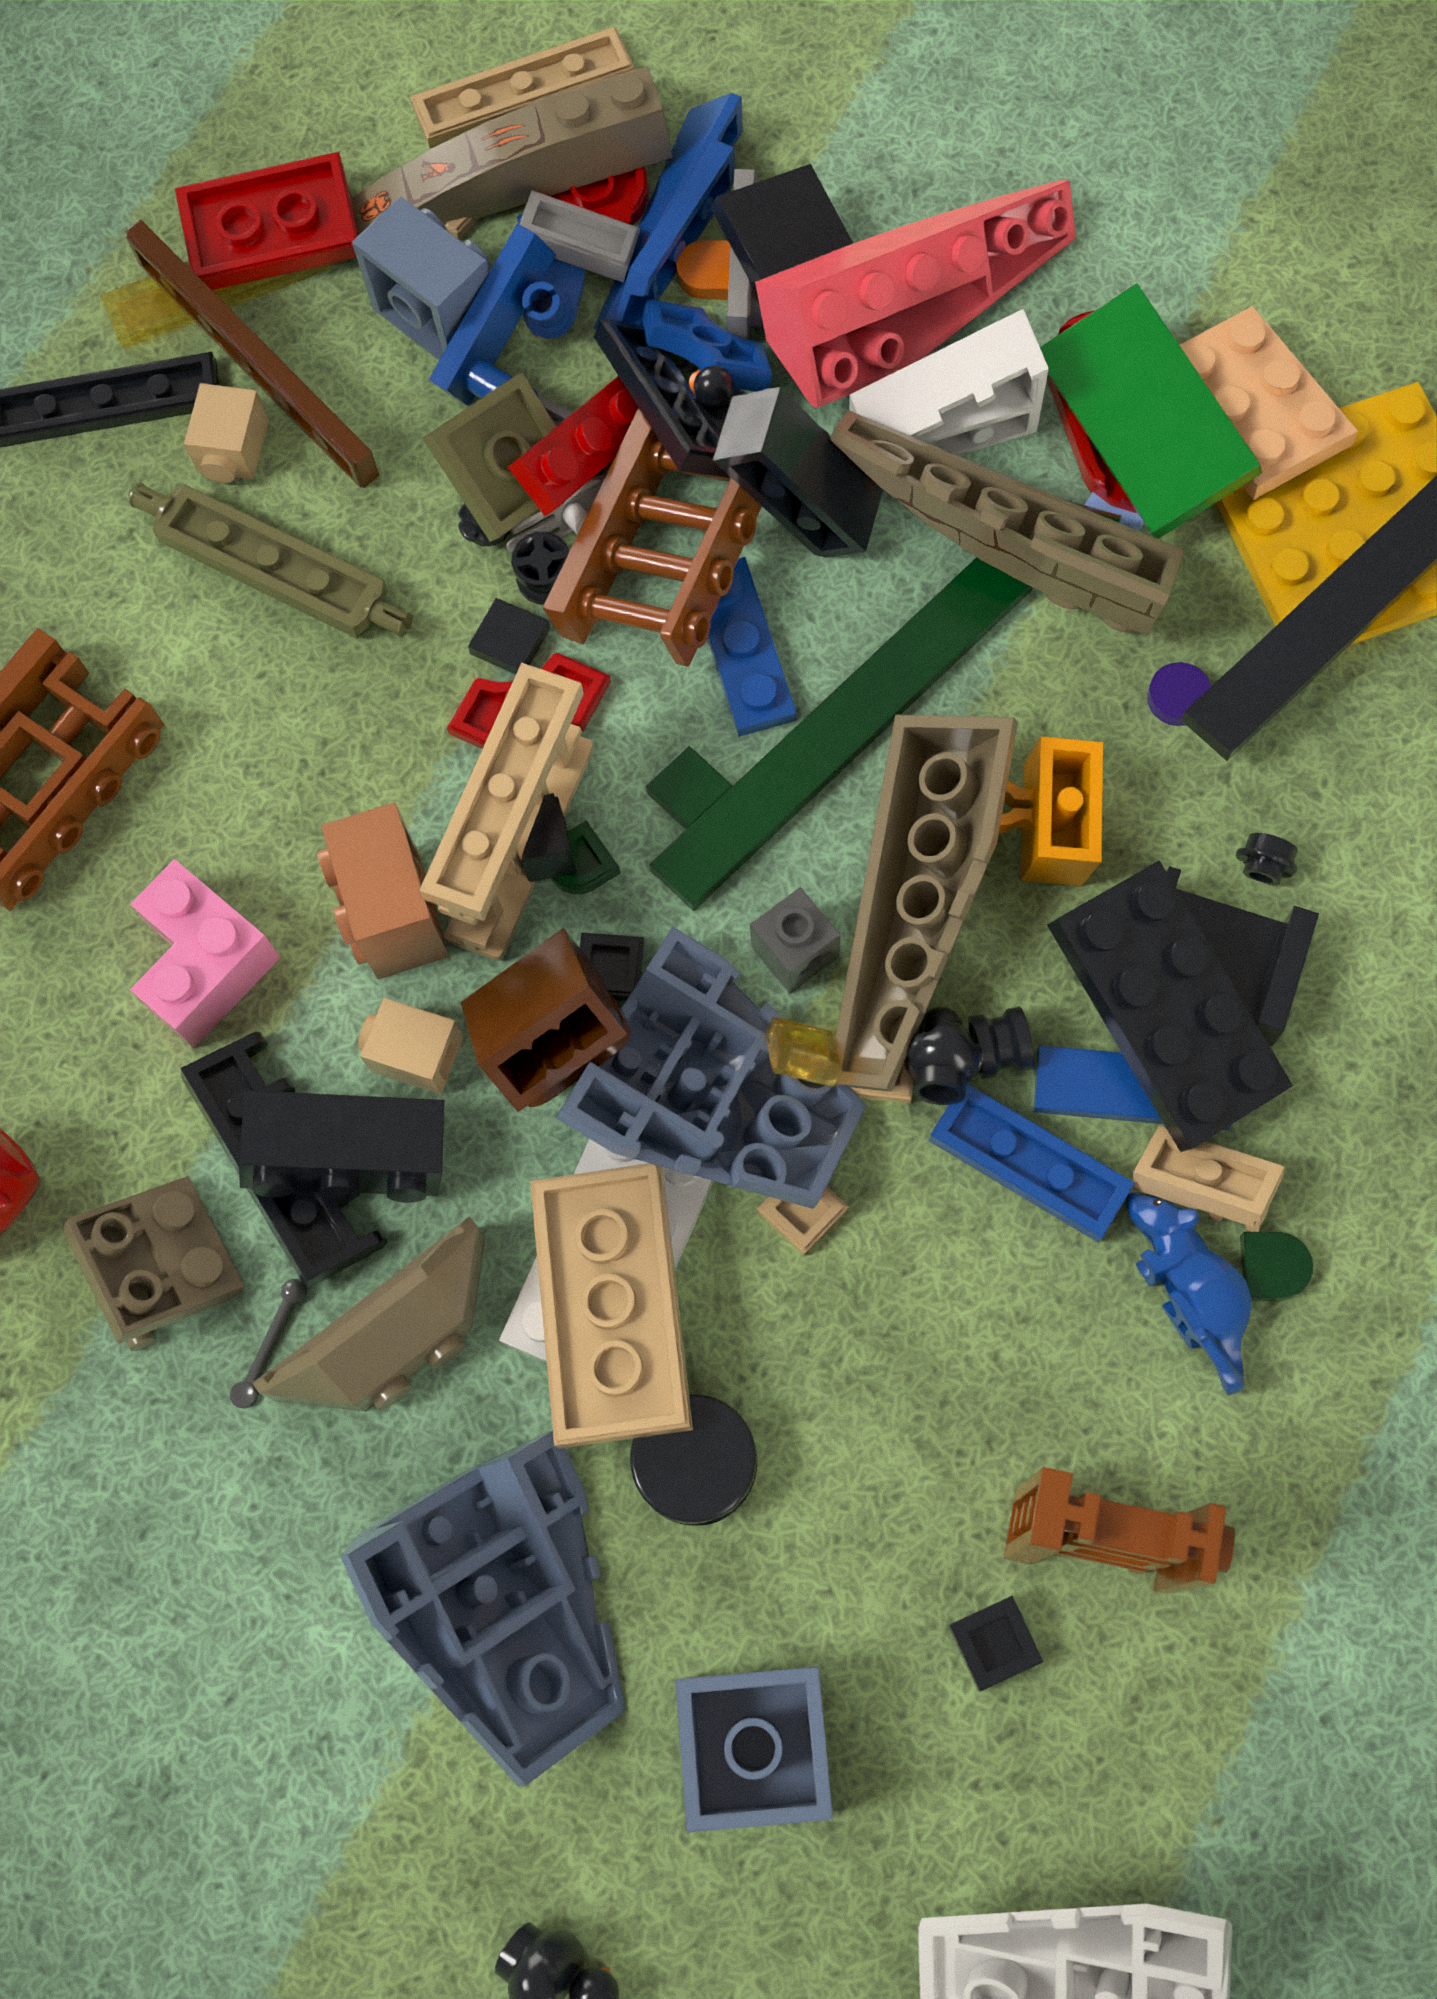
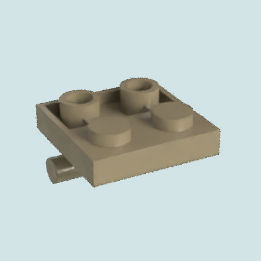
M189 1176L68 1218L63 1227V1232L117 1343L127 1342L131 1351L143 1349L155 1341L153 1330L224 1303L241 1294L245 1287Z

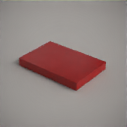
M340 152L175 188L190 269L211 290L357 258L352 241L359 236Z

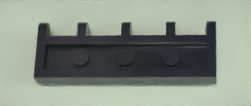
M261 1032L251 1033L180 1068L184 1084L238 1175L244 1091L295 1092V1088L289 1078L279 1079L266 1086L250 1060V1057L261 1052L267 1046V1042ZM247 1188L306 1290L372 1255L388 1243L381 1230L373 1231L358 1239L340 1209L354 1199L333 1200L320 1195V1191L293 1190L290 1195L284 1197H265L257 1195L252 1189Z

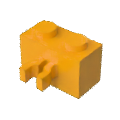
M1041 736L1023 763V788H1020L1011 781L1007 782L1004 802L1013 809L1007 814H1002L999 833H1005L1013 828H1022L1020 881L1082 886L1102 863L1103 742Z

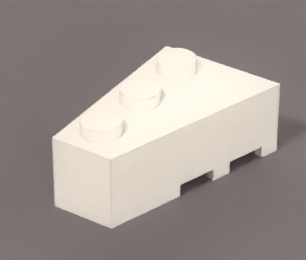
M1022 309L850 394L849 410L959 456L1037 432L1049 368L1026 313Z

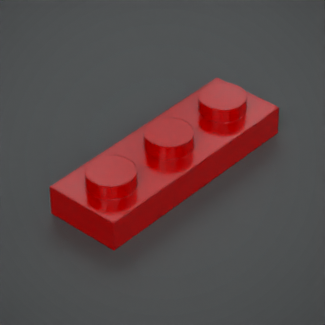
M617 376L509 465L508 469L544 516H547L560 507L615 458L637 410L640 409L619 376Z

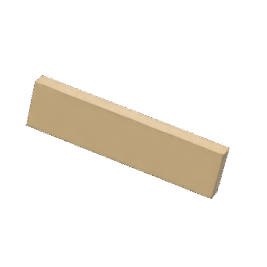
M614 26L412 95L410 99L429 148H432L487 121L520 109L537 99L632 70L634 66L617 28Z

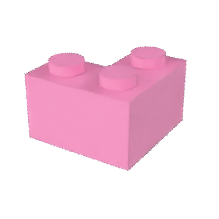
M175 859L130 904L148 926L171 945L167 952L144 974L130 991L152 1013L194 1049L281 958L262 932Z

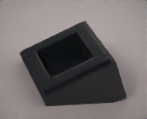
M554 793L544 795L522 854L521 863L529 882L572 874L573 869H576L564 814L558 796L555 797Z

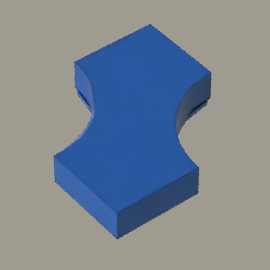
M653 299L646 300L642 321L648 346L677 354L689 360L701 370L712 365L720 366L731 374L735 385L734 388L755 392L769 388L773 375L765 347L762 343L741 338L724 330L708 317L703 308Z

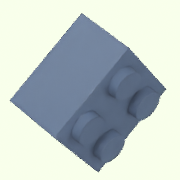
M400 196L352 241V245L373 310L440 360L488 276L490 264L486 255L476 244L469 240L461 242L446 230L442 221L432 211L426 208L420 211Z
M819 1667L675 1679L687 1832L833 1820Z

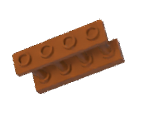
M637 410L550 591L543 610L561 637L583 645L593 624L597 623L600 619L658 632L675 663L688 667L693 660L697 648L702 647L709 636L712 615L721 596H725L731 588L734 567L744 545H748L754 537L757 516L762 506L732 478L679 471L641 410ZM670 470L729 482L717 508L654 496L663 476ZM647 519L706 531L694 559L631 546L640 524H643ZM623 569L683 582L670 610L610 597L607 594L616 575Z

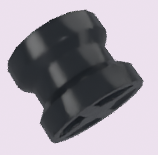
M535 532L526 535L516 544L512 551L511 565L516 576L519 591L528 601L538 605L545 604L570 552L567 543L558 535L550 532ZM550 569L554 570L551 575H548Z
M1020 1006L1006 1009L1001 1017L988 1019L982 1014L968 1017L969 1036L982 1049L984 1061L979 1071L981 1079L996 1077L999 1070L1014 1067L1020 1072L1034 1068L1031 1034L1025 1014Z

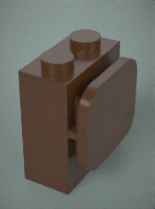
M564 928L460 1002L478 1065L517 1112L526 1106L537 1107L552 1100L579 1080L589 1062L599 1066L617 1053L627 1042L631 1034L630 1025L620 1004L608 993L600 973Z

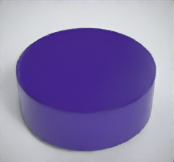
M1183 662L1170 663L1160 668L1154 674L1147 692V702L1151 712L1162 722L1173 726H1184L1185 724L1181 721L1184 712L1211 687V684L1205 673L1198 667Z

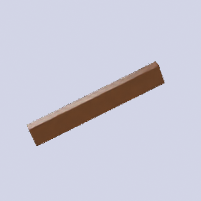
M141 219L125 231L127 241L139 266L360 488L362 486L365 488L379 476L372 451Z

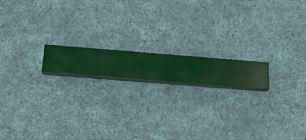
M976 557L649 864L650 871L690 909L695 911L894 722L895 715H901L1022 601L1033 590V587Z

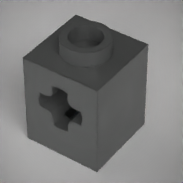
M801 887L750 923L751 947L789 994L839 958L840 933Z

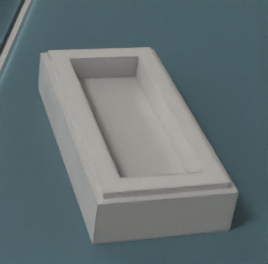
M532 190L520 221V225L536 233L557 254L555 259L624 283L640 228Z

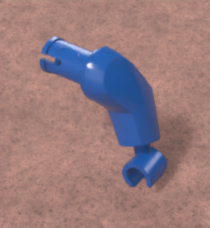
M523 214L517 215L518 224H520ZM554 259L543 280L534 282L525 289L522 296V305L525 309L523 317L526 326L534 335L546 339L558 338L567 333L573 326L584 291V270Z

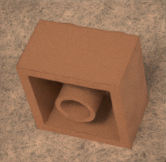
M396 802L321 825L327 848L317 851L319 863L329 888L334 887L340 904L339 907L334 908L336 922L345 945L350 944L357 964L361 965L368 962L377 979H381L450 957L434 903L423 900L419 892L425 878L417 847Z

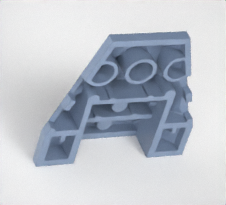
M672 926L622 1007L631 1028V1034L627 1042L617 1053L599 1066L589 1062L560 1109L556 1119L614 1154L813 1209L819 1203L862 1116L866 1104L849 1087L835 1086L827 1083L830 1067L811 1047L798 1050L776 1027L782 1017L769 1003L760 1010L735 984L741 974L727 959Z

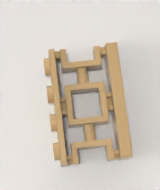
M521 663L419 889L423 900L439 905V912L451 917L444 933L447 942L451 945L496 961L502 960L506 954L536 885V882L528 881L521 858L544 795L554 793L555 797L558 796L565 818L594 751L592 741L580 737L582 733L581 727L571 724L584 695L580 682Z

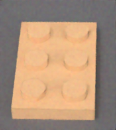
M1253 306L1180 344L1192 365L1261 465L1262 474L1243 485L1253 500L1354 444L1358 430Z

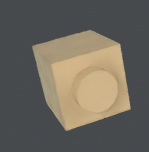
M200 383L184 446L197 472L206 478L219 483H230L234 481L235 477L254 480L269 422L257 390Z
M383 997L377 1014H369L363 1023L358 1039V1049L362 1051L360 1057L371 1072L442 1094L464 1036L455 1020Z

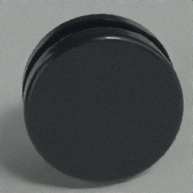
M689 1394L693 1430L633 1438L630 1466L632 1477L639 1493L658 1514L678 1524L703 1526L725 1519L744 1503L755 1483L758 1457L752 1433L747 1423L735 1409L714 1397Z

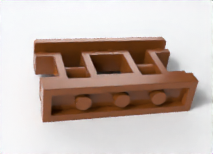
M39 628L32 633L0 671V779L31 742L52 754L62 763L27 805L0 787V827L10 815H13L29 826V829L9 853L0 847V905L9 911L12 910L18 901H26L36 894L43 883V871L58 853H66L78 843L83 833L84 821L98 805L105 806L116 797L122 785V775L136 759H144L154 751L160 740V730L164 726V723L150 703L141 697L136 698L134 694L125 688L106 711L77 693L75 690L90 673L77 656L71 652H65L56 639ZM50 693L56 701L67 707V709L47 731L28 717ZM89 722L107 735L86 759L83 754L72 748L70 744Z
M1042 1467L1015 1490L1003 1559L1031 1565L1050 1555L1059 1557L1064 1555L1125 1568L1129 1572L1138 1574L1148 1573V1570L1156 1572L1153 1591L1165 1594L1215 1584L1217 1572L1227 1573L1230 1568L1234 1552L1235 1529L1232 1526L1224 1525L1226 1506L1208 1503L1187 1513L1178 1511L1170 1514L1101 1499V1495L1085 1492L1079 1497L1070 1496L1073 1473Z

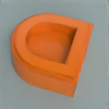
M700 240L687 245L677 259L676 269L678 283L684 292L699 299L728 300L731 248L728 240Z

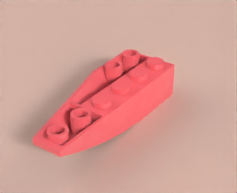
M1058 180L923 219L845 246L755 282L766 341L810 405L818 408L852 394L923 359L1076 239L1070 180Z

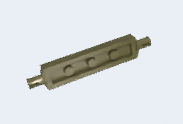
M142 483L134 486L137 493L133 490L130 493V506L155 517L153 532L160 543L358 639L361 633L373 623L397 634L399 637H404L407 634L405 628L410 629L413 620L411 613H406L385 602L388 590L384 580L186 484L177 488L169 496L152 490Z

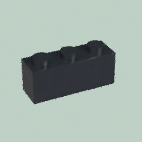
M781 387L767 388L762 391L732 397L713 461L814 555L828 558L866 552L883 489L830 440L831 437L828 432L821 428L795 402L794 398Z
M245 1090L239 1157L240 1188L252 1189L255 1194L265 1197H284L290 1195L293 1190L320 1191V1195L333 1200L354 1199L360 1193L387 1194V1198L402 1203L419 1202L424 1200L426 1196H438L443 1165L445 1100Z

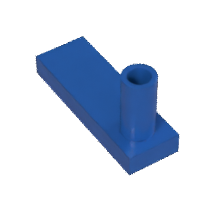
M518 223L516 224L429 378V381L467 406L476 396L481 399L513 377L494 366L525 311L522 305V296L525 289L530 284L543 280L557 255L536 233ZM533 389L534 392L536 393L537 397H538V392H537V390Z

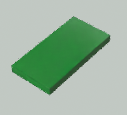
M1138 283L1040 347L1049 368V378L1154 538H1161L1262 474L1260 463Z

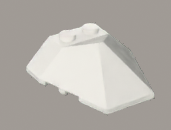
M1151 1904L931 1917L922 1918L918 1928L920 1999H1230L1232 1924L1222 1918Z

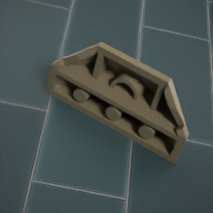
M467 1217L451 1232L252 1384L261 1395L277 1402L364 1412L374 1405L379 1411L394 1405L411 1390L412 1385L407 1380L428 1363L433 1369L443 1366L465 1347L466 1344L461 1337L469 1332L473 1326L486 1237L471 1217Z

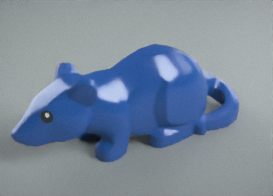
M1133 1192L1127 1195L1129 1217L1139 1231L1151 1242L1154 1252L1147 1250L1140 1254L1142 1260L1136 1263V1267L1148 1286H1155L1160 1282L1164 1283L1170 1301L1163 1304L1162 1308L1190 1349L1200 1345L1203 1347L1217 1370L1227 1396L1240 1392L1245 1386L1241 1358V1340L1250 1320L1252 1308L1251 1294L1246 1280L1236 1268L1210 1251L1201 1236L1194 1230L1200 1218L1196 1210L1192 1208L1182 1210L1163 1199Z

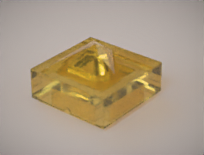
M772 1017L765 1033V1040L773 1073L834 1087L842 1071V1066L836 1051L837 1047L833 1033L830 1030Z

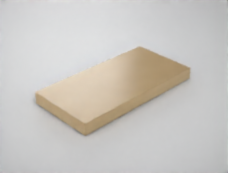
M646 1163L530 1181L554 1446L562 1449L693 1430L664 1168Z

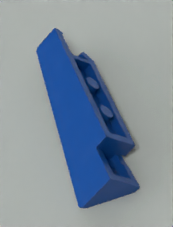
M730 93L694 107L688 113L671 151L673 158L667 160L638 225L640 232L624 283L614 280L593 327L595 330H597L601 319L637 325L643 324L642 316L646 300H659L677 272L676 262L679 255L687 245L699 239L714 216L710 207L715 198L728 193L733 187L735 170L734 145L744 132L741 96Z

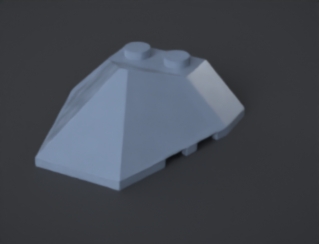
M553 1430L450 1479L361 1532L340 1556L371 1624L517 1786L528 1785L626 1711L609 1621L597 1623L592 1579L601 1578L597 1555L589 1557L581 1516V1514L589 1512L585 1489L566 1449H558L554 1446Z

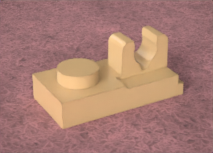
M1158 1126L1133 1172V1182L1135 1183L1133 1189L1194 1210L1197 1208L1209 1212L1210 1217L1216 1221L1221 1222L1224 1217L1245 1224L1246 1231L1259 1232L1268 1213L1269 1205L1284 1176L1285 1166L1208 1141H1204L1193 1149L1180 1153L1168 1130Z

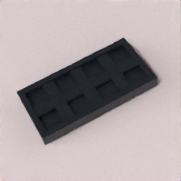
M1160 860L1047 924L1180 1153L1193 1149L1293 1086Z

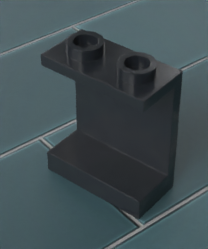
M1169 866L1167 874L1176 887L1181 870ZM1177 889L1269 1046L1272 1047L1285 1030L1319 913L1293 906L1285 921L1280 922Z

